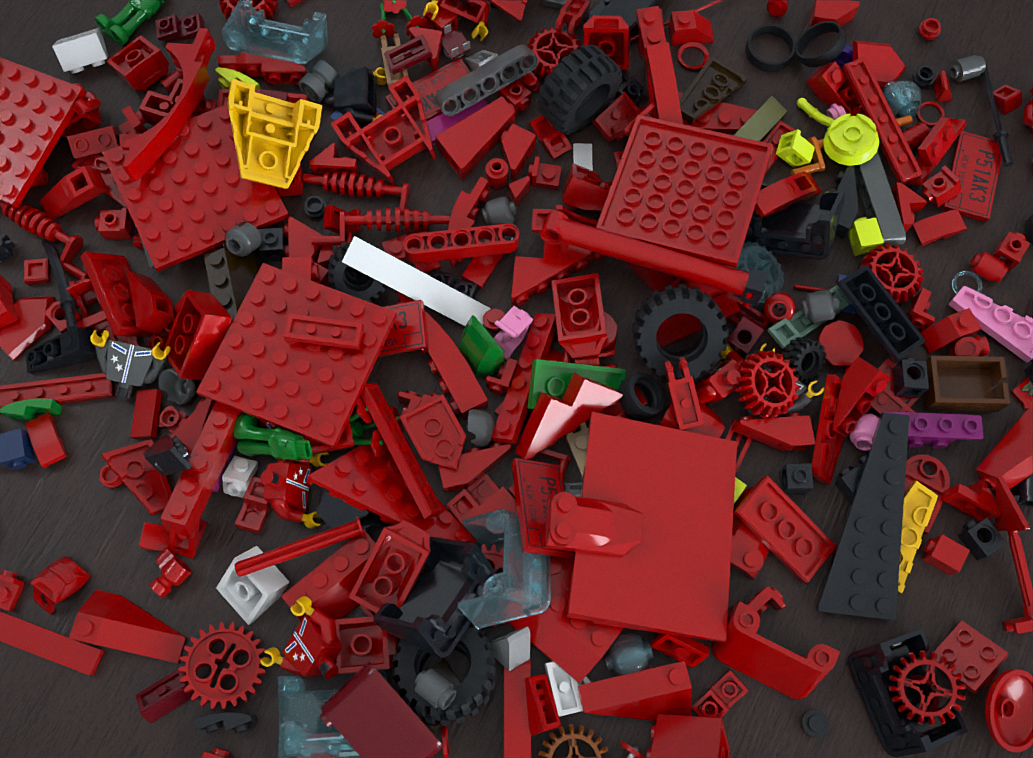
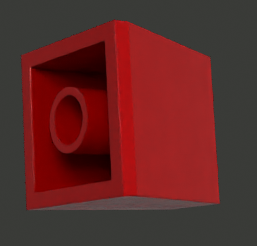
M658 714L656 725H652L651 740L653 743L652 748L647 750V758H729L730 748L722 718Z

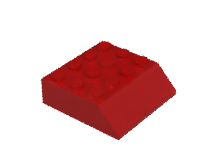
M545 555L498 616L515 630L528 626L530 630V643L575 681L580 683L603 657L623 628L567 617L574 555L571 558Z

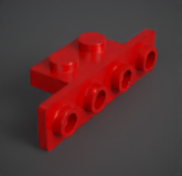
M941 117L918 147L919 156L916 161L923 175L904 184L922 185L966 126L965 119Z

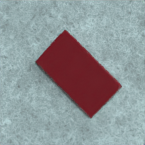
M176 670L135 695L140 715L147 722L153 723L191 699L194 691L190 693H185L184 691L189 683L181 684L179 680L186 674Z

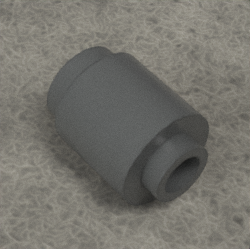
M977 55L954 60L949 68V74L956 82L978 77L986 69L985 60L982 56Z
M432 668L428 671H421L414 682L416 685L415 692L435 708L440 707L442 710H445L451 704L457 694V691L453 689V684Z

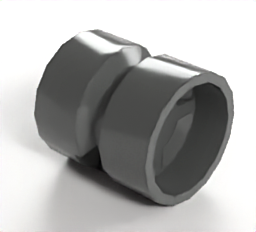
M318 60L311 68V74L306 73L298 82V85L309 99L316 103H321L328 95V90L334 88V82L339 78V75L328 63Z

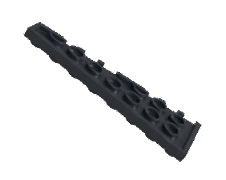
M882 413L880 415L860 481L856 486L857 490L853 502L850 504L827 579L822 587L823 591L819 603L816 605V611L896 621L909 415Z

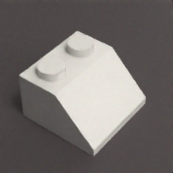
M100 28L57 40L52 46L63 71L70 70L71 74L83 71V66L92 64L93 67L105 64V59L109 56Z
M258 546L235 557L216 587L248 625L252 624L275 603L290 583L275 565L242 577L236 574L234 567L236 562L263 553Z

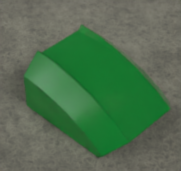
M472 315L462 332L459 351L475 371L476 377H492L499 372L501 365H504V351L478 319Z

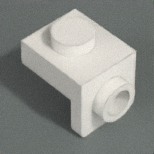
M234 456L222 476L223 492L231 496L243 498L252 476L258 470V461Z

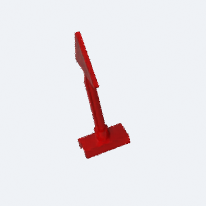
M998 477L996 478V503L1001 513L999 517L995 518V528L997 531L1008 532L1009 545L1024 603L1022 608L1025 616L1002 622L1005 632L1015 631V634L1033 631V587L1022 542L1018 535V531L1030 530V526L1004 478Z

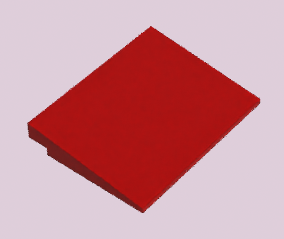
M597 412L591 413L581 497L625 503L631 508L642 512V541L631 548L623 557L574 551L567 617L590 620L595 624L726 642L737 455L736 441Z

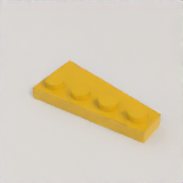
M913 481L904 494L898 593L900 594L904 591V583L912 569L915 553L920 547L922 534L925 526L928 525L938 495L918 481Z

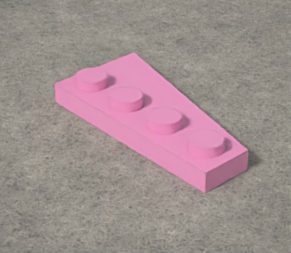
M963 286L948 305L958 312L970 308L981 329L1023 361L1028 363L1033 359V318L1027 315L1022 317L1012 312V308L1006 305L999 306L993 303L991 298L966 286Z

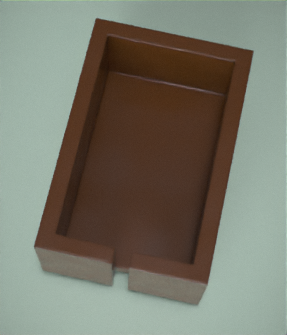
M930 356L925 360L929 389L923 394L925 411L998 412L1010 404L1008 382H1002L1007 378L1004 357Z

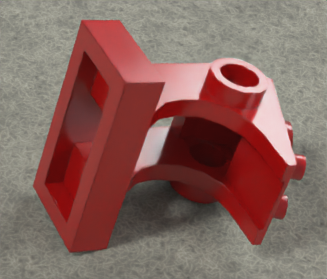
M84 276L80 278L81 280L69 282L70 287L66 289L76 300L75 308H80L83 317L82 320L77 321V326L91 331L96 330L98 333L104 332L106 330L105 327L110 325L91 280ZM99 302L101 311L91 315L88 306Z

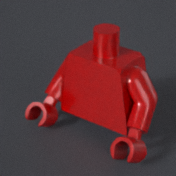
M73 83L74 85H77L84 89V87L81 84ZM87 92L83 99L79 98L71 106L75 113L61 136L67 138V136L90 131L101 124L99 112L101 102L95 94Z

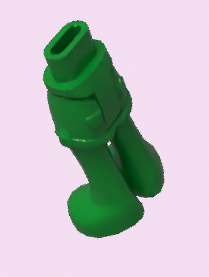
M129 0L126 6L113 18L98 14L94 17V20L106 36L113 39L119 46H124L143 21L149 20L165 2L164 0Z
M242 413L236 420L233 435L235 439H241L237 444V449L243 455L251 457L259 454L272 455L275 459L297 461L303 458L310 459L312 456L310 442L304 440L301 435L279 427L275 429L258 427V418L246 413Z

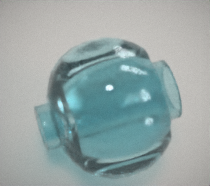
M909 80L891 81L885 85L883 94L895 119L898 118L896 116L897 113L900 117L911 115L913 118L918 113L922 102L921 90L918 85Z
M628 631L617 636L609 647V654L604 656L608 670H614L618 676L651 669L649 662L655 661L649 640L642 641L641 635Z

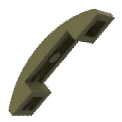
M771 96L733 136L760 141L783 117L787 110Z

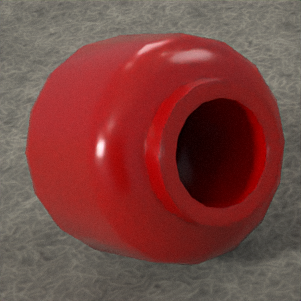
M773 292L764 302V314L773 323H778L784 318H787L789 321L795 313L794 299L786 292Z

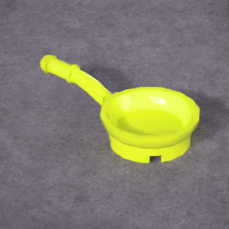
M805 98L797 100V106L805 111L810 118L828 127L823 145L830 159L839 164L853 166L869 161L877 153L880 142L876 126L870 118L862 114L850 116V113L834 120L820 113Z

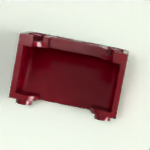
M370 661L320 706V710L323 712L319 716L328 728L334 725L362 758H432L444 747Z

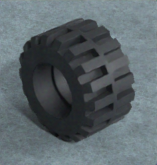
M345 241L341 243V248L336 247L334 249V255H331L329 258L328 279L329 283H331V288L371 302V297L377 299L380 296L379 291L384 292L386 286L370 276L359 281L352 280L346 276L344 270L348 265L343 263L342 260L350 244H347ZM370 242V245L376 247L373 242Z

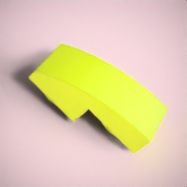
M220 67L215 69L219 78L217 82L223 89H230L231 79L255 85V90L261 89L259 83L240 72Z

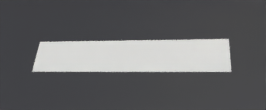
M355 236L342 260L343 263L414 300H422L424 305L466 326L472 315L483 325V315L490 310L489 307Z

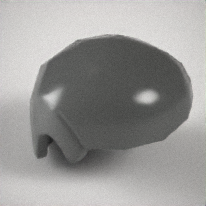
M174 368L162 371L159 376L158 387L160 390L167 392L168 401L182 405L189 403L193 399L197 390L194 379L180 378Z
M470 409L467 428L469 432L476 436L475 439L471 440V443L476 448L486 447L492 441L491 435L495 427L494 419L487 411Z

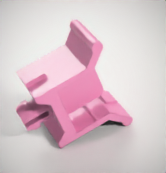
M515 306L500 321L497 320L495 322V325L501 330L493 339L504 351L505 360L510 358L513 351L528 336L527 331L533 321L527 312Z

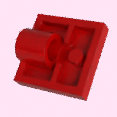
M961 621L934 651L937 653V662H939L942 656L947 657L945 667L952 663L957 666L951 673L953 675L961 673L963 678L956 681L959 684H965L966 689L974 695L982 686H987L994 679L999 667L1008 658L1007 651L964 621Z

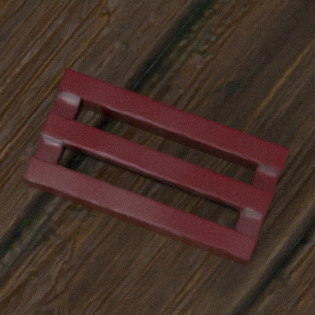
M423 34L384 53L393 75L433 56ZM423 44L422 46H420V47H418V48H416V49H414V50H412V51L410 50V49H412V48H414V47H417V46ZM403 53V55H401V56H399V57H397V58L391 60L392 58H394V57H396V56H398V55H400V54Z

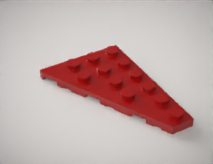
M360 445L309 474L306 479L309 485L314 483L328 490L329 495L340 498L345 503L363 512L367 509L381 516L380 520L386 523L396 525L406 520L430 533V537L470 543L478 542L440 501L443 513L437 517L424 519L388 447L385 455L375 457L371 445Z

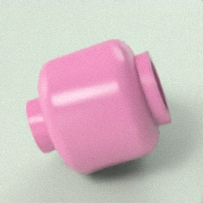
M863 414L857 421L856 428L849 435L851 442L856 448L870 451L872 439L879 421L876 415Z

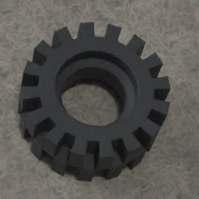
M797 337L796 340L792 339L790 341L791 346H785L786 353L782 352L784 360H790L789 367L796 368L793 374L800 377L798 380L801 383L808 384V382H813L814 378L820 376L818 372H823L824 370L821 366L826 364V360L823 359V357H826V352L823 351L825 348L821 343L804 337ZM805 356L804 363L801 366L802 359Z

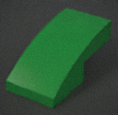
M29 399L1 407L0 413L9 419L30 421L35 419L36 413L45 414L49 412L53 415H60L62 406L53 399Z

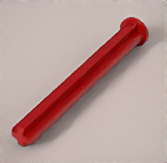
M356 517V520L238 561L234 564L236 574L242 577L358 535L364 537L360 519Z

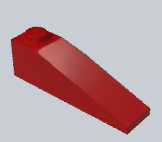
M95 590L78 611L69 639L177 664L180 663L179 658L182 656L187 640L185 636L133 604L124 596L101 590Z
M685 661L577 686L583 713L657 721L658 714L691 716L692 686Z

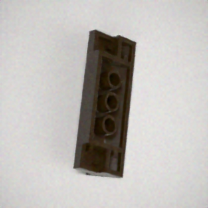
M223 243L224 248L207 252L203 255L211 294L217 298L230 314L232 323L259 269L255 251L248 256L240 257L231 253L226 243Z

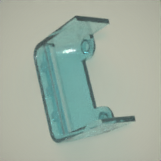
M499 509L464 519V526L481 546L482 544L488 545L504 540L503 573L495 574L486 580L483 586V596L458 602V608L477 629L544 612L551 602L550 555L522 551L518 514Z

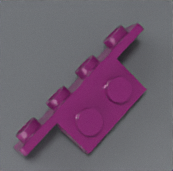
M882 412L909 415L908 447L917 448L923 445H932V448L942 449L947 448L949 444L957 439H983L982 417L980 415Z

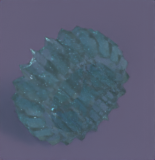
M748 241L744 243L737 267L734 269L750 273L752 268L768 273L759 303L765 302L767 298L783 289V284L785 283L783 276L785 273L780 269L782 265L778 264L777 258L772 255V251H767L764 245L759 246L757 242L752 243Z

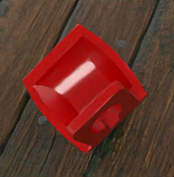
M64 556L43 569L30 582L33 586V600L49 614L55 612V604L77 592L91 578V575L69 557ZM40 595L45 596V600L47 601V603H45L42 600Z

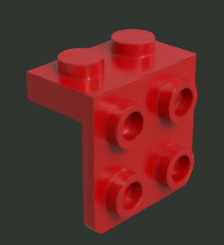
M623 92L592 123L608 142L614 139L619 141L625 135H630L637 114L650 117L652 115L651 109L655 104L651 102L638 109L626 92Z

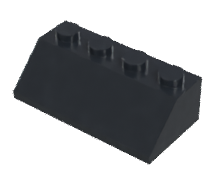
M867 264L836 283L835 287L893 363L899 361L925 342V339Z

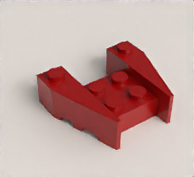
M407 75L388 86L392 98L398 106L361 129L350 111L330 123L348 152L392 186L396 185L389 171L419 151L426 148L433 160L437 159L422 100Z

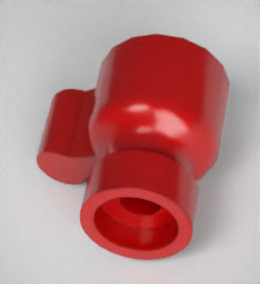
M167 547L156 558V563L161 569V576L156 577L149 586L157 595L165 598L171 592V587L173 585H181L192 574V570Z

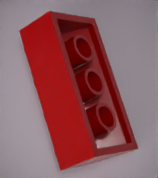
M364 529V537L362 535L353 537L281 596L290 608L294 604H298L296 600L306 596L311 600V607L313 609L318 608L330 618L336 620L345 618L360 605L350 599L349 595L376 544ZM304 613L302 616H297L300 621L303 619L306 613Z

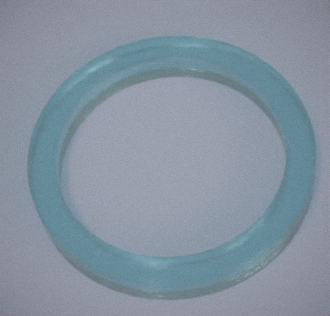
M961 271L952 280V287L956 294L959 291L956 280L961 275L973 277L978 284L977 292L980 293L982 290L981 279L971 271Z

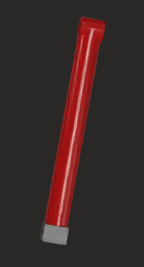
M560 211L549 212L540 231L542 240L553 245L560 244L561 252H567L569 245L736 294L742 296L741 302L744 307H749L750 304L758 305L768 275L766 272L752 268L750 273L569 220L568 216Z

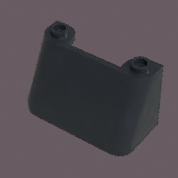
M762 183L760 190L768 187L769 184ZM828 190L821 196L820 205L797 202L785 210L760 217L754 210L742 249L813 260L825 259L829 255L844 205L845 191Z
M430 537L431 552L424 564L427 569L425 574L401 608L396 604L386 603L378 610L373 620L381 629L433 656L445 658L451 654L494 588L496 573L476 543Z
M922 628L862 648L848 656L849 669L881 745L887 754L892 757L927 752L968 732L960 713L953 708L950 710L954 713L955 718L951 719L944 713L945 724H941L938 717H934L935 724L930 726L928 717H924V722L921 725L917 723V714L909 720L906 717L909 712L908 709H905L903 712L898 710V707L903 704L902 700L898 702L892 701V697L899 695L898 691H889V686H897V682L890 680L889 676L898 677L900 674L893 669L894 665L903 669L905 666L900 662V658L903 657L910 663L912 661L909 653L913 652L918 660L920 651L924 650L926 654L929 651V643ZM922 665L911 669L906 678L914 675L923 676L924 670ZM913 683V685L920 687V690H924L922 694L925 696L928 692H932V689L926 683ZM907 686L905 695L909 702L918 708L919 694L916 689ZM933 698L931 699L930 704L928 705V708L931 706V704H932V702H933Z

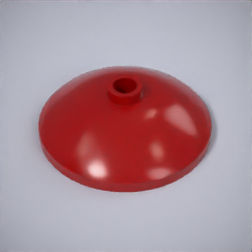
M1009 669L1001 673L991 684L985 700L987 728L995 743L1004 750L1022 752L1033 745V676L1019 669Z

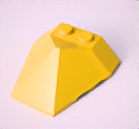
M231 79L228 109L241 178L288 189L304 154L310 146L312 138L319 129L322 105L302 99L296 103L287 102L256 93L255 85Z

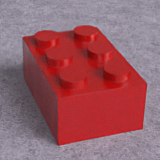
M185 291L165 344L164 350L167 346L171 348L166 358L180 378L203 380L231 325L232 317L211 293Z

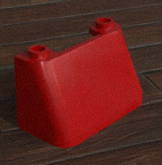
M742 602L729 607L726 642L713 641L711 646L712 655L719 662L792 699L807 697L834 667L840 651L828 645L818 644L811 647L806 656L801 657L756 634L760 625V616L755 609Z

